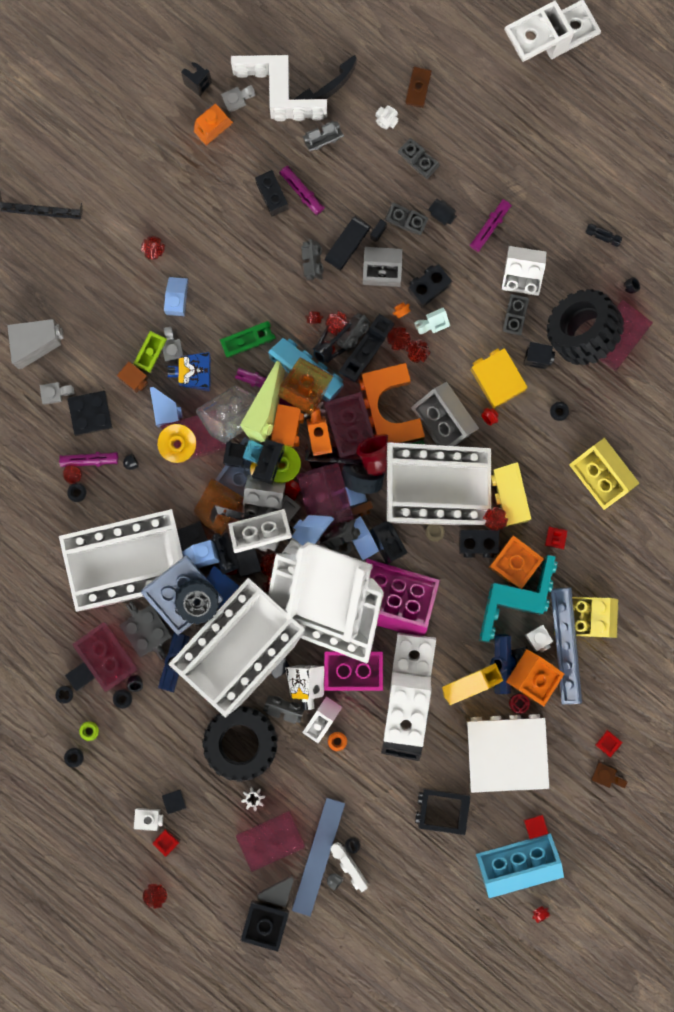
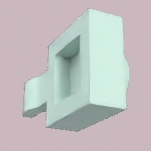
M444 308L427 314V320H417L414 322L419 335L426 333L428 330L435 333L450 326Z

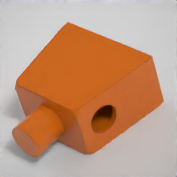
M214 104L195 120L194 132L205 145H208L232 125L233 122L217 104Z
M320 408L309 409L310 418L306 419L313 456L332 453L325 416H321Z

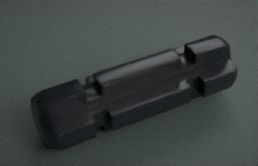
M591 223L587 226L586 234L595 235V238L607 243L611 242V245L616 247L620 245L622 241L621 236L613 235L612 232L601 227L596 228V225Z

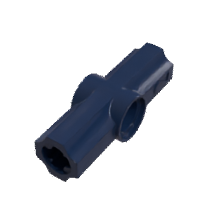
M174 632L168 655L165 659L164 669L158 686L159 689L175 692L179 674L169 665V661L187 645L190 636L177 635Z
M496 634L495 657L491 659L490 665L496 663L504 681L494 686L495 694H511V685L506 683L511 675V671L516 666V661L511 655V635Z

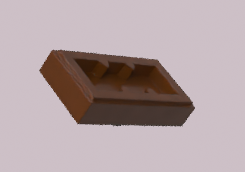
M413 67L405 102L406 105L424 108L432 70Z

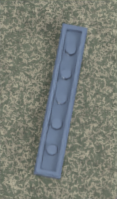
M553 588L551 597L558 669L564 673L560 681L561 703L581 704L582 696L571 588Z
M326 798L292 908L294 912L311 916L330 855V848L333 845L345 806L343 802Z

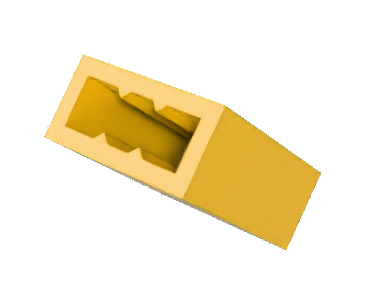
M499 348L489 353L490 357L485 360L483 358L476 360L472 363L474 366L471 367L472 374L493 409L521 394L528 388L505 348L501 351Z
M496 663L443 686V695L449 705H452L490 689L504 680Z

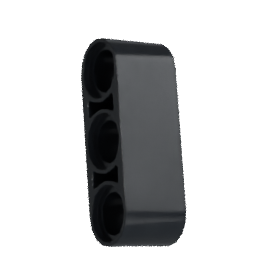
M354 216L324 260L341 271L365 238L371 226L357 216Z

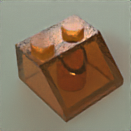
M300 357L280 385L278 397L312 415L321 402L333 376Z
M212 478L196 505L194 512L205 526L222 535L228 529V524L232 522L233 518L217 514L212 524L210 516L213 506L216 505L238 511L244 497Z

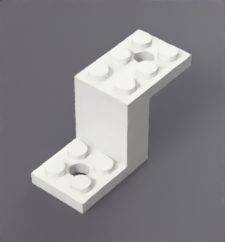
M555 0L504 28L522 62L545 50L552 60L601 33L584 0H580L562 11ZM577 21L580 23V28L573 29L570 23ZM529 31L534 32L536 38L529 40L525 34Z
M288 55L231 56L233 75H237L239 78H245L248 75L262 78L269 75L271 119H275V121H285L286 119L303 121L305 118H312V120L320 121L323 118H327V99L290 100Z
M406 633L397 634L384 742L423 747L431 695V672L436 645L435 637ZM416 650L420 653V656L417 659H412L409 657V652ZM403 720H409L412 725L410 728L405 729L401 727L400 723Z

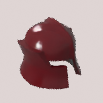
M388 435L371 436L357 447V454L361 458L368 474L379 476L387 472V443H390L388 442Z

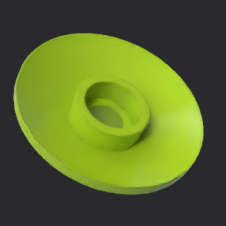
M284 446L285 451L280 462L285 463L286 466L283 469L278 468L274 482H289L300 471V457L289 446Z

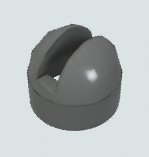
M331 874L327 878V884L335 891L344 878L338 874Z

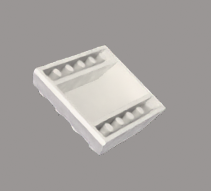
M387 443V522L461 526L491 525V448Z
M172 509L59 536L76 612L144 597L141 594V590L183 558Z
M277 553L268 596L287 613L286 605L291 595L289 588L293 583L294 576L292 572L297 563L296 554ZM369 578L358 636L351 642L343 640L344 632L298 615H295L293 619L305 629L301 636L302 639L368 663L384 592L374 579Z
M248 578L217 611L216 615L175 656L169 665L224 717H227L244 703L288 655L305 632V629L293 618L290 620L286 619L287 613Z

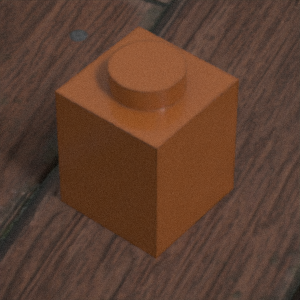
M129 361L117 375L122 382L136 393L139 390L142 391L148 384L147 375Z

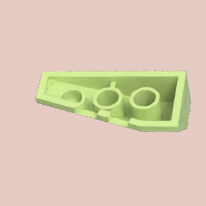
M276 361L240 424L248 438L257 443L264 442L273 431L285 376V370L279 361Z

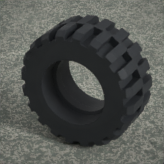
M594 289L579 290L575 294L567 295L565 300L562 299L559 301V305L553 308V314L548 318L549 324H547L546 329L548 340L564 360L575 365H589V362L596 363L599 362L598 359L607 357V354L610 351L613 352L616 348V343L619 344L621 340L620 335L623 334L624 320L621 312L606 294L599 290L594 291ZM596 318L593 326L588 331L574 336L577 329L584 322Z
M239 706L227 717L218 713L209 722L204 732V740L202 741L204 756L210 768H213L216 774L225 777L227 780L242 782L254 779L264 773L275 758L277 752L275 728L265 715L250 707ZM236 725H244L251 728L256 733L259 741L256 754L245 762L231 760L226 756L222 748L224 734L228 729Z

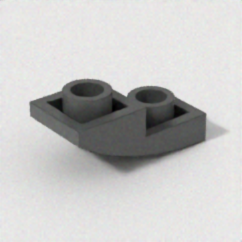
M411 138L398 150L402 158L426 179L439 167V163Z
M393 202L384 221L406 231L421 235L428 217Z
M515 294L510 295L503 332L521 336L529 302L528 297Z

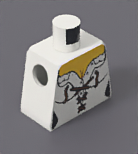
M296 665L286 667L291 697L293 699H302L303 710L315 709L314 699L324 695V666Z

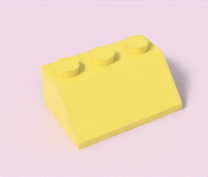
M605 438L569 464L603 510L639 484L638 480Z
M518 463L494 469L492 471L493 475H491V484L496 486L497 493L494 496L496 504H500L501 512H499L501 524L504 523L505 527L530 521L531 515Z

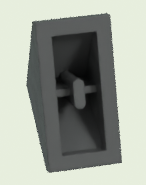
M293 875L257 894L258 898L286 907L294 881Z

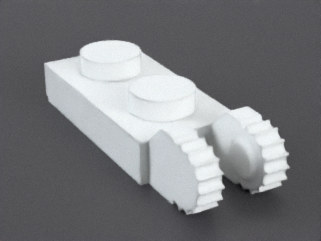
M339 842L334 843L330 848L333 857L340 859V866L345 873L348 872L352 877L351 883L356 890L360 889L361 892L365 891L369 883L345 847L342 846L343 844Z

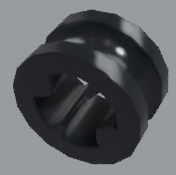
M67 686L58 688L55 694L57 701L63 704L70 702L73 698L72 689ZM61 690L64 692L69 691L70 695L68 696L70 697L68 700L65 698L60 699Z

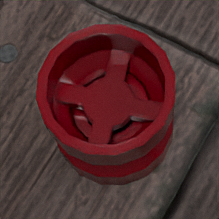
M515 694L510 698L509 707L513 712L521 714L529 709L530 702L527 696Z

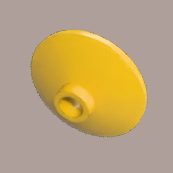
M173 424L163 429L157 441L158 450L167 461L181 463L188 460L194 454L196 438L188 427ZM176 441L181 442V446L179 448L174 447V443Z

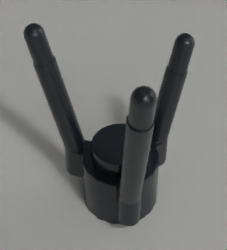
M349 322L329 343L322 344L330 330V326L326 327L317 345L313 348L314 357L319 362L324 363L326 361V363H329L333 358L346 351L343 348L332 354V346L349 329L352 323Z

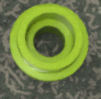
M88 721L81 725L79 733L84 740L92 741L97 738L99 728L96 723ZM88 727L93 729V733L91 735H88L86 733V729Z

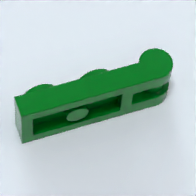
M270 322L261 323L220 339L226 357H232L276 340L275 334L271 332ZM263 331L265 336L260 338L258 332Z

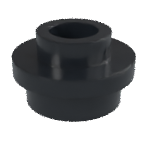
M556 402L550 408V415L556 421H563L569 415V408L563 402ZM556 409H562V415H558Z
M74 483L69 486L67 495L73 502H81L85 499L87 491L82 484ZM77 489L81 492L79 496L74 495V491Z
M125 689L118 690L113 695V703L120 709L127 708L132 703V695ZM121 695H124L126 697V701L124 703L120 702L119 700Z
M71 748L66 751L64 761L69 767L75 768L83 763L84 755L81 750ZM72 754L77 755V761L71 760Z

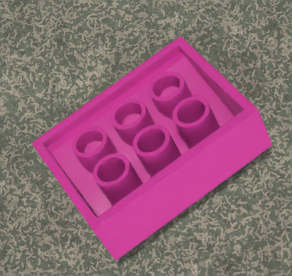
M366 558V563L372 564L370 578L374 579L384 592L377 626L401 633L425 636L440 580Z

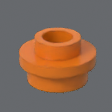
M404 302L394 307L393 315H396L399 319L411 311L409 308L410 304H404Z
M334 732L328 738V745L334 751H341L347 745V738L341 732ZM335 738L341 739L340 745L334 744Z

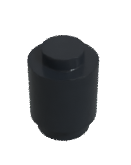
M438 198L428 209L431 212V216L444 226L447 224L451 225L457 217L455 215L456 210Z

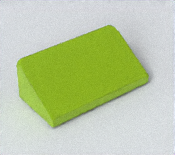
M150 331L133 365L150 373L167 339Z

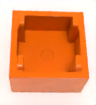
M278 404L271 441L284 444V446H289L294 450L295 447H299L300 440L299 436H297L299 425L304 423V414L301 412V408Z
M513 535L488 568L513 587L522 589L544 558Z
M526 650L506 683L531 700L545 706L563 678L564 673L539 655Z

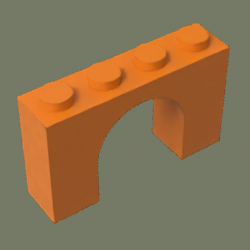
M406 363L361 374L362 379L359 380L361 391L365 390L366 398H363L365 408L370 409L371 416L368 417L370 427L375 429V435H388V442L410 443L424 439L425 435L420 418L403 423H391L385 420L378 410V401L384 392L410 384L411 380Z

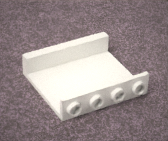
M307 542L299 547L296 552L297 563L292 572L294 579L289 588L291 595L286 605V619L290 620L295 615L344 632L343 640L351 642L358 636L372 564Z
M540 714L528 715L529 718L521 719V715H510L509 719L503 720L501 716H490V720H482V717H470L471 721H466L468 728L470 792L549 789L545 718H540Z

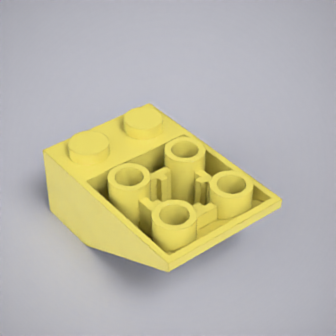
M572 597L576 636L617 638L618 599Z

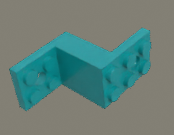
M547 555L544 557L536 592L497 583L491 584L479 641L487 643L490 639L494 638L496 628L493 627V622L498 620L500 611L497 606L541 615L548 610L550 600L547 599V595L552 591L554 583L551 580V576L556 572L558 564L555 561V556Z

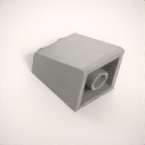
M54 319L7 325L11 361L18 369H23L59 347L61 339H64L63 329L60 328V325Z

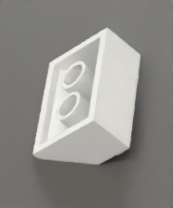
M285 509L228 524L234 553L292 538Z

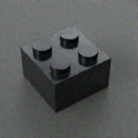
M252 900L241 941L278 952L290 910Z

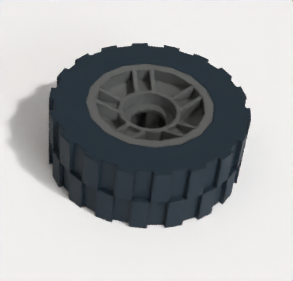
M344 463L340 480L344 484L343 486L349 490L362 494H372L381 490L385 473L374 476L368 474L364 465Z
M198 578L186 581L179 587V591L176 593V610H178L179 616L184 621H188L191 624L206 623L217 613V608L219 607L217 590L206 580ZM195 599L201 600L200 602H197V604L194 603Z

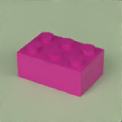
M324 652V691H383V652H371L368 663L339 652Z

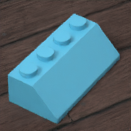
M282 338L268 352L269 358L275 363L279 361L286 372L330 405L344 387L343 379L335 373L331 375L327 372L328 368L321 362H314L312 355L307 351L303 350L301 352L297 349L298 345L294 341Z
M551 833L476 854L488 898L564 877L562 863Z

